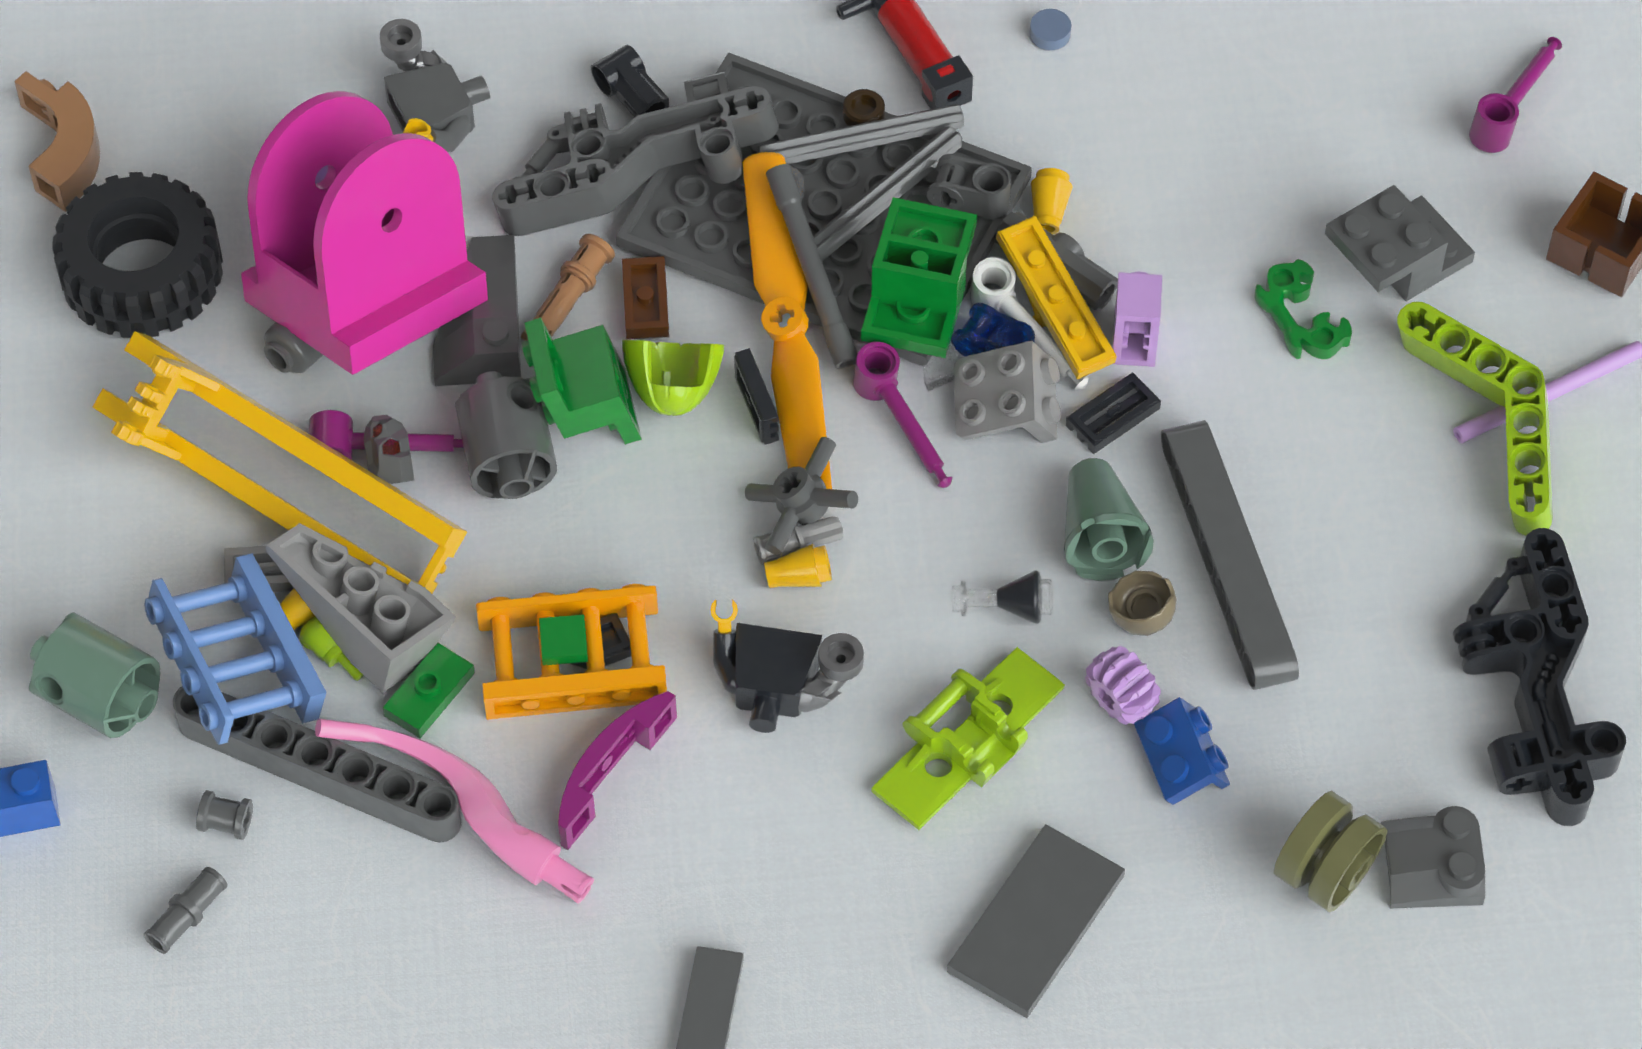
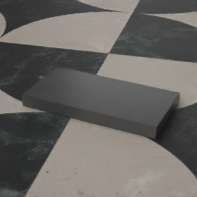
M1045 824L948 963L947 972L1023 1017L1028 1018L1123 879L1125 868Z

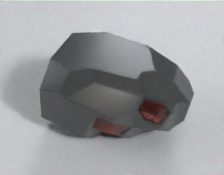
M388 415L373 416L365 427L364 432L368 471L389 484L414 481L408 433L403 424Z

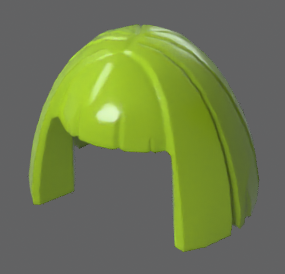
M622 340V351L628 376L641 400L650 409L661 415L678 416L692 411L708 394L721 365L724 345L684 343L680 345V343L670 342L655 343L645 340Z

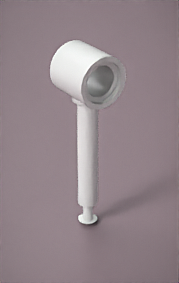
M995 257L980 261L974 268L970 300L973 307L978 312L989 316L1005 312L1031 341L1055 359L1059 372L1064 377L1069 376L1077 384L1076 390L1084 389L1088 385V377L1076 379L1056 342L1015 299L1016 274L1011 264ZM993 283L999 285L1001 289L991 290L984 285Z

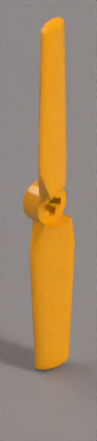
M760 152L746 157L742 162L754 287L765 304L761 322L768 335L774 340L771 382L788 469L791 467H802L805 469L820 438L827 437L819 361L805 336L809 321L804 311L808 285L782 212L776 205L766 177V172L769 169L786 164L785 157L780 153ZM789 313L791 318L787 321L788 325L781 327L779 323L782 322V315ZM829 461L820 477L824 481L826 489H832Z

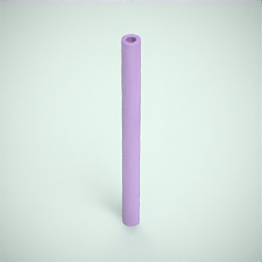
M1635 341L1545 384L1548 402L1642 358V344L1639 341ZM1499 406L1453 429L1454 436L1462 444L1506 423L1505 407Z

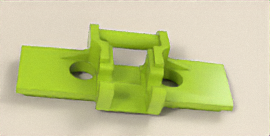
M1018 647L982 681H979L967 671L958 669L952 674V682L919 714L915 717L909 716L902 723L906 733L917 744L871 788V792L916 829L920 830L970 780H973L982 788L1024 746L1028 739V734L1024 727L1065 688V684ZM966 695V701L971 704V714L954 732L948 727L943 728L940 732H935L930 728L962 696ZM1000 700L1008 703L1012 711L1006 715L993 701ZM941 759L950 765L951 771L945 776L935 777L926 771L925 766L932 760Z

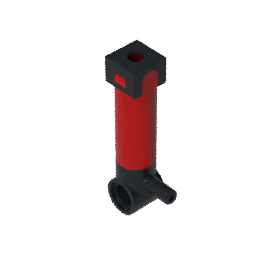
M848 0L837 5L836 12L842 20L872 9L921 83L922 97L930 109L953 104L961 106L972 101V73L960 55L955 57L951 55L915 0Z

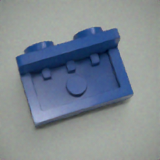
M1178 697L1147 715L1144 719L1134 723L1167 802L1174 805L1211 783L1221 789L1230 785L1225 770L1229 768L1228 761L1222 750L1216 744H1213L1208 733L1212 730L1211 721L1200 706L1194 707Z

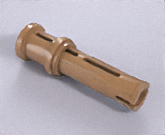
M584 234L579 241L580 248L571 261L563 263L560 269V280L533 318V320L542 318L551 337L559 329L578 298L595 287L597 282L595 277L604 264L611 263L615 257L613 248L596 235ZM526 329L521 334V339H525L524 341L528 340Z

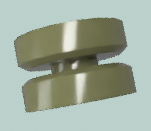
M1332 790L1322 795L1301 818L1281 849L1273 872L1278 878L1294 889L1309 883L1308 898L1329 913L1344 903L1360 884L1377 858L1386 840L1388 831L1386 827L1367 814L1352 820L1353 806Z

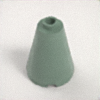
M1088 458L1080 461L1072 467L1068 479L1064 554L1068 565L1071 564L1075 568L1076 574L1082 578L1096 581L1121 578L1124 576L1123 570L1134 564L1139 569L1146 563L1153 551L1154 540L1149 525L1107 461L1099 458Z

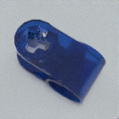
M975 303L970 308L969 319L962 329L954 331L951 337L953 347L963 356H970L1028 341L1035 343V333L1030 325L1007 316L984 303Z

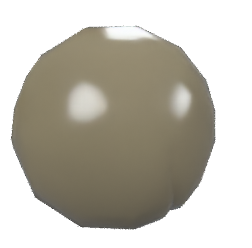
M1134 571L1120 578L1112 591L1108 593L1109 611L1114 621L1131 635L1149 636L1163 630L1172 621L1176 610L1177 599L1170 580L1163 578L1153 571Z

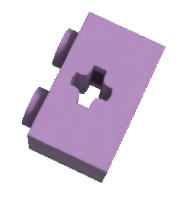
M1141 271L1118 273L1112 346L1117 356L1114 364L1155 367L1161 316L1162 275L1148 274Z

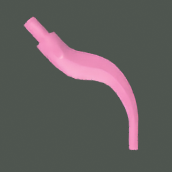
M327 719L317 720L315 726V735L317 737L356 742H374L385 745L418 759L440 773L449 782L457 795L461 811L472 829L503 862L532 884L538 885L544 880L577 904L590 891L594 878L560 858V846L543 835L518 824L501 794L490 780L478 769L458 756L424 740L400 732L367 724Z

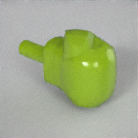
M316 616L305 623L301 628L299 636L300 642L305 648L312 650L329 667L339 662L355 681L360 680L364 676L351 664Z

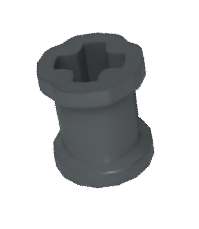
M206 790L198 807L196 829L201 832H206L208 828L233 833L236 839H245L252 819V799L244 798L239 802L216 797L214 791Z

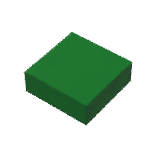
M584 614L539 618L543 666L588 662Z

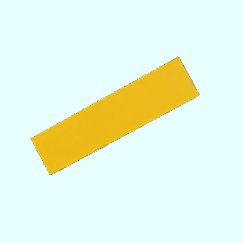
M1030 217L998 231L996 239L1014 268L1076 379L1078 380L1114 364L1117 358L1114 350L1037 217Z

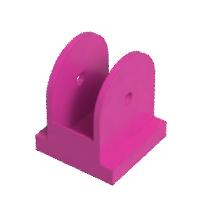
M345 91L327 92L310 98L290 111L275 126L256 157L248 185V212L256 265L241 273L244 299L247 303L276 323L286 327L299 339L354 375L488 300L486 272L467 260L459 174L453 159L444 148L421 135L412 133L393 135L387 118L376 105L360 95ZM328 165L325 178L316 184L317 173L324 166Z

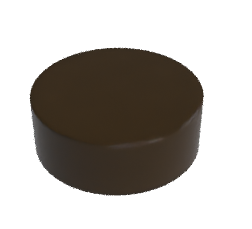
M868 89L855 90L844 99L843 119L848 126L881 120L885 117L884 100L875 91Z

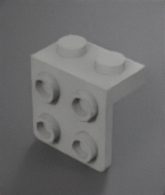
M1033 341L959 358L954 364L956 434L963 440H969L1023 427L1041 443L1057 440V423L1061 420V410L1056 400V383L1059 381L1060 374L1055 359L1050 357Z

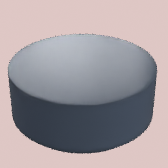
M1041 10L1031 19L1030 38L1039 48L1045 50L1060 49L1071 38V20L1060 10Z

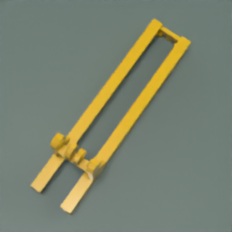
M134 331L124 351L147 364L156 376L151 384L140 381L137 384L135 391L143 396V399L131 396L129 401L126 402L107 389L102 388L92 408L116 422L111 431L112 434L135 446L143 445L179 461L287 530L300 523L347 547L348 554L370 566L373 562H376L386 567V574L407 585L410 581H413L161 424L160 420L178 388L190 391L438 544L437 550L417 583L433 594L438 585V582L435 581L438 573L442 574L446 571L445 561L447 557H454L467 534L466 530L151 336Z

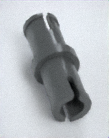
M205 867L182 894H175L169 900V908L144 933L146 941L158 952L166 954L170 947L190 926H197L202 921L203 911L227 888L226 880L213 868Z

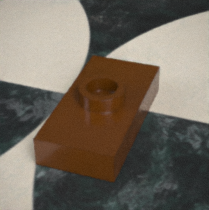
M665 256L622 259L626 339L669 337Z

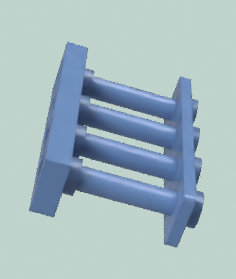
M253 553L236 557L232 575L228 578L227 583L171 596L162 578L152 580L149 597L145 599L144 603L146 616L152 625H157L162 635L163 648L167 657L170 660H175L181 672V683L185 692L188 695H193L199 707V717L202 726L206 731H211L218 745L228 742L234 719L284 705L295 709L302 724L319 719L327 692ZM233 600L234 603L240 604L246 616L189 631L181 613ZM251 635L253 638L258 639L264 652L208 666L199 648ZM269 669L270 672L276 673L283 687L226 702L217 683Z

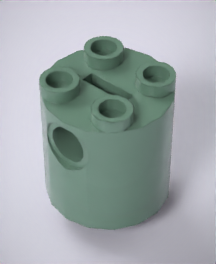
M75 612L68 614L49 637L41 636L32 647L30 658L35 663L28 687L29 691L109 738H118L130 731L137 722L146 720L156 706L161 674L159 662L151 655Z

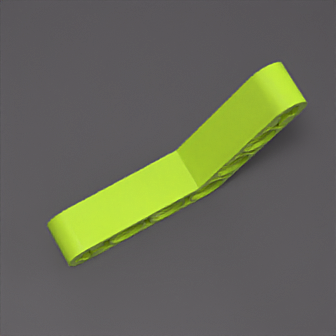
M1412 302L1405 305L1397 316L1400 337L1405 350L1496 404L1505 407L1508 493L1514 527L1525 536L1538 528L1549 529L1552 525L1553 509L1548 396L1543 372L1532 363L1429 304ZM1452 346L1463 347L1455 353L1446 352ZM1489 366H1495L1499 368L1496 372L1493 373L1481 372L1484 368H1487ZM1525 387L1535 388V391L1530 394L1517 393ZM1526 426L1537 428L1529 434L1519 432L1520 429ZM1525 466L1539 467L1534 473L1525 474L1520 472ZM1527 496L1535 498L1536 504L1532 512H1528Z

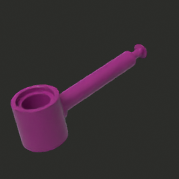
M1549 37L1547 39L1548 46L1540 48L1505 95L1492 93L1483 96L1479 100L1469 131V138L1478 149L1496 153L1505 150L1509 146L1519 116L1518 105L1554 59V50L1562 48V43L1558 38Z
M871 342L864 345L859 350L856 358L853 376V386L856 392L863 398L871 401L884 399L928 472L935 473L940 481L937 486L947 488L951 485L953 477H947L942 469L944 466L943 461L897 389V376L900 366V358L897 351L889 344L883 342ZM877 368L882 370L884 374H873L868 369Z
M324 410L310 417L309 434L352 460L353 450H365L364 432H353V420L348 414L337 410ZM374 433L373 437H377L381 433ZM408 433L410 451L454 452V448H464L462 439H454V434ZM388 439L382 445V450L400 451L399 441Z

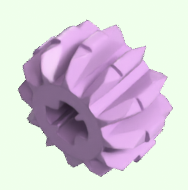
M1123 646L1111 647L1106 652H1101L1086 668L1087 675L1085 680L1091 688V695L1098 700L1099 707H1103L1110 717L1116 718L1122 724H1134L1140 718L1144 719L1160 703L1159 695L1161 691L1160 687L1154 682L1155 676L1149 672L1147 664L1142 663L1138 659L1136 653L1129 652Z

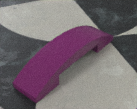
M667 691L629 709L607 726L581 756L567 782L559 810L558 828L560 845L563 848L569 850L596 817L592 793L635 741L651 750L677 719L676 695Z

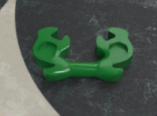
M1300 259L1295 260L1293 263H1282L1272 266L1267 275L1266 291L1261 285L1257 284L1254 298L1259 307L1271 315L1284 335L1285 344L1289 352L1296 359L1301 358L1302 349L1318 359H1329L1342 347L1350 345L1352 327L1344 317L1341 318L1339 327L1330 324L1329 312H1323L1313 317L1310 329H1306L1296 323L1284 305V299H1290L1293 303L1307 300L1310 296L1314 277L1313 268Z

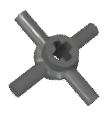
M820 438L805 469L802 467H791L782 472L773 485L749 483L746 486L745 497L748 501L776 503L777 509L781 513L765 546L766 550L774 555L782 554L797 522L801 525L814 523L823 517L828 507L853 509L857 506L858 495L855 491L826 489L824 481L820 478L836 447V443L830 438Z

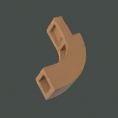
M25 71L14 81L21 107L57 132L51 145L28 166L34 189L66 212L67 205L76 196L81 198L84 195L83 190L92 184L99 167L100 145L93 115L82 93L70 82L67 81L59 90H56L49 81L45 79L38 80Z

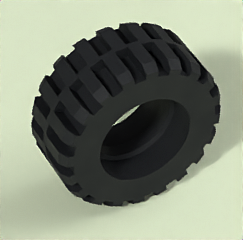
M129 172V177L118 179V175L105 178L106 183L97 186L95 183L83 190L84 196L81 199L76 196L67 205V214H62L59 217L55 226L57 233L52 241L54 261L60 284L70 308L77 311L78 317L87 325L93 326L96 323L98 331L113 335L114 331L120 332L123 338H131L134 331L156 337L159 336V331L169 328L170 332L183 327L182 321L187 318L191 321L203 312L202 303L208 305L217 293L216 287L221 283L223 275L221 265L223 258L215 219L212 211L206 207L205 200L199 193L195 191L190 192L187 184L176 179L171 183L168 181V176L153 173L152 177H146L143 175V172ZM136 240H158L174 247L170 254L161 262L143 270L122 271L103 264L104 260L115 249Z

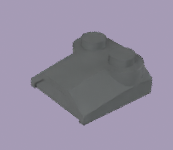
M1450 806L1440 810L1436 816L1381 821V824L1388 830L1384 843L1390 884V909L1484 904L1485 863L1480 826L1475 814L1460 806Z

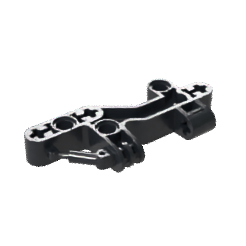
M1538 528L1527 534L1520 557L1508 559L1503 575L1495 577L1476 604L1469 608L1466 622L1454 629L1453 638L1459 644L1458 650L1463 658L1461 663L1465 673L1477 675L1512 672L1520 679L1514 705L1522 732L1500 737L1487 747L1499 791L1507 795L1541 791L1549 817L1557 824L1574 826L1580 824L1586 817L1594 793L1593 781L1608 778L1617 771L1626 745V735L1618 725L1609 721L1575 725L1564 687L1581 652L1589 626L1588 616L1564 541L1555 531L1548 528ZM1520 575L1530 609L1491 616L1490 613L1509 589L1508 581L1512 576ZM1546 592L1556 593L1560 597L1548 595ZM1515 637L1524 638L1529 642L1517 641ZM1594 747H1603L1610 753L1599 752ZM1568 783L1566 792H1563L1565 785Z

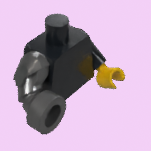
M732 599L733 613L727 619H722L716 614L717 600H714L711 605V615L718 622V629L713 631L714 667L725 690L736 694V707L741 710L751 711L749 726L755 731L762 733L775 731L778 715L797 717L801 714V711L809 712L824 707L842 693L838 690L847 680L856 677L863 669V646L856 637L850 634H832L822 642V635L743 623H737L735 631L731 629V621L738 614L736 602Z

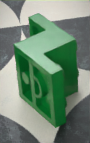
M895 197L892 198L872 264V292L861 329V341L869 343L883 342L893 348L946 358L965 292L967 257L977 225V214Z
M542 318L525 322L528 340L521 342L528 366H534L536 375L529 378L530 386L536 402H542V408L548 424L556 423L564 439L608 425L610 431L618 430L625 445L642 440L626 369L604 325L602 324L553 340Z

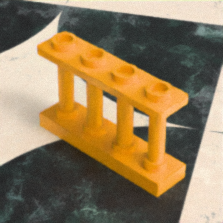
M629 584L621 589L611 590L585 588L577 593L560 595L543 592L535 594L530 598L509 599L507 597H494L487 602L476 604L479 630L492 631L496 680L482 683L487 720L637 705L653 696L667 692L665 665L653 666L650 664L645 615L658 613L656 586ZM612 613H617L619 618L627 617L632 666L629 669H605L600 618ZM584 614L588 653L587 671L579 674L563 675L560 673L559 664L543 666L539 618ZM537 626L542 675L538 678L517 679L514 677L510 629Z

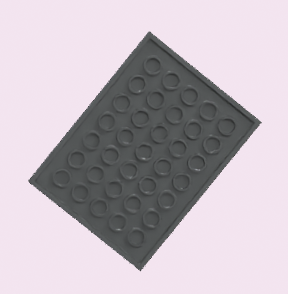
M729 52L716 72L725 71L731 91L751 86L763 87L769 92L779 123L777 133L767 141L742 147L743 160L752 154L759 153V146L761 144L848 126L843 119V102L846 98L843 95ZM885 112L884 119L896 117L893 114ZM937 134L788 164L801 195L802 207L812 235L820 231ZM962 141V147L953 154L985 163L999 164L1008 170L1011 179V207L1008 213L998 219H985L977 216V225L967 257L964 299L972 284L974 268L980 261L987 258L995 243V234L1000 228L1002 221L1013 211L1031 178L1032 167ZM702 158L659 169L650 179L617 233L616 246L643 257L665 256L666 266L764 304L754 287L743 172L735 181L720 184L709 179ZM937 167L899 199L932 205L927 199L926 194L929 186L936 181L939 173ZM890 206L822 261L843 321L847 324L852 339L865 344L869 342L861 341V329L871 299L872 264ZM808 287L804 311L809 322L823 327ZM894 348L900 358L923 367L927 366L932 355Z

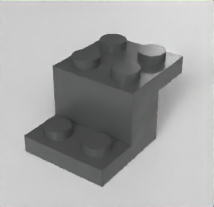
M1395 185L1327 223L1325 235L1377 292L1391 285L1406 302L1471 264L1475 255V251L1422 195L1410 202Z

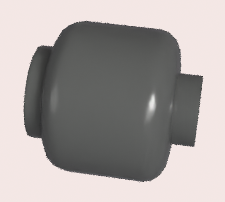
M276 322L265 333L264 353L266 358L281 372L303 373L323 356V354L292 334L286 327Z

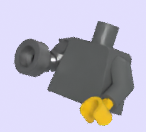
M407 19L392 20L385 24L380 31L381 50L384 56L393 60L397 67L405 72L384 77L387 103L403 133L424 136L444 148L447 152H453L475 128L472 105L490 99V92L486 81L481 75L461 83L452 66L447 64L434 50L431 52L421 51V30L417 24Z

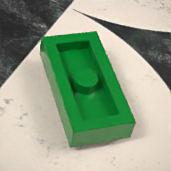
M437 643L383 706L384 717L421 739L475 674L474 664Z

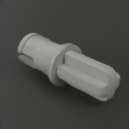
M832 516L807 525L798 526L796 524L781 555H774L765 548L772 533L754 537V547L758 560L763 565L764 562L773 561L812 543L817 547L843 538V528L839 518Z

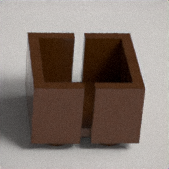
M1593 171L1554 227L1546 260L1578 276H1581L1583 271L1589 273L1588 281L1622 298L1642 269V195L1635 192L1632 196L1624 223L1619 219L1628 188Z

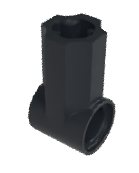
M630 45L623 46L591 65L592 76L600 90L608 97L615 95L634 117L669 107V98L647 75L642 59Z

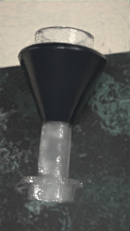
M1037 570L998 589H967L965 580H962L960 585H952V611L961 612L962 616H966L968 607H999L1038 624L1041 621L1042 615H1052L1053 612L1052 580L1041 579L1040 573Z

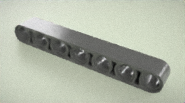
M1206 420L1162 430L1161 443L1167 465L1250 687L1253 690L1298 680L1299 667L1293 645Z
M182 686L173 697V708L179 729L190 740L430 841L438 843L447 842L453 839L460 831L461 817L457 795L454 790L444 784L336 739L317 737L314 730L269 711H262L234 719L232 727L237 725L244 727L238 731H231L228 742L218 745L211 731H206L202 726L199 713L194 715L188 714L194 709H199L193 695H188ZM222 692L226 702L238 699ZM276 742L285 743L279 748H268L269 745ZM315 759L325 760L319 765H308L309 762ZM355 776L366 777L360 782H349ZM395 793L407 794L404 798L398 800L389 798ZM436 810L448 811L447 814L441 817L430 816Z

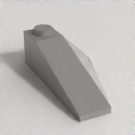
M300 523L266 545V552L351 664L382 693L411 674L455 622L456 616L425 587L413 581H410L407 585L386 574V567L376 562H373L370 566L348 554L347 547Z

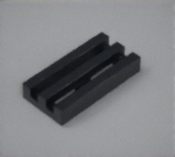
M750 348L735 352V379L761 442H764V445L779 441V426L777 423L779 422V417Z
M1132 372L1066 417V427L1070 431L1075 430L1077 438L1082 443L1086 441L1088 449L1095 454L1158 411L1161 406V400ZM1135 389L1137 391L1123 402L1109 408L1104 415L1089 425L1084 423L1131 390Z

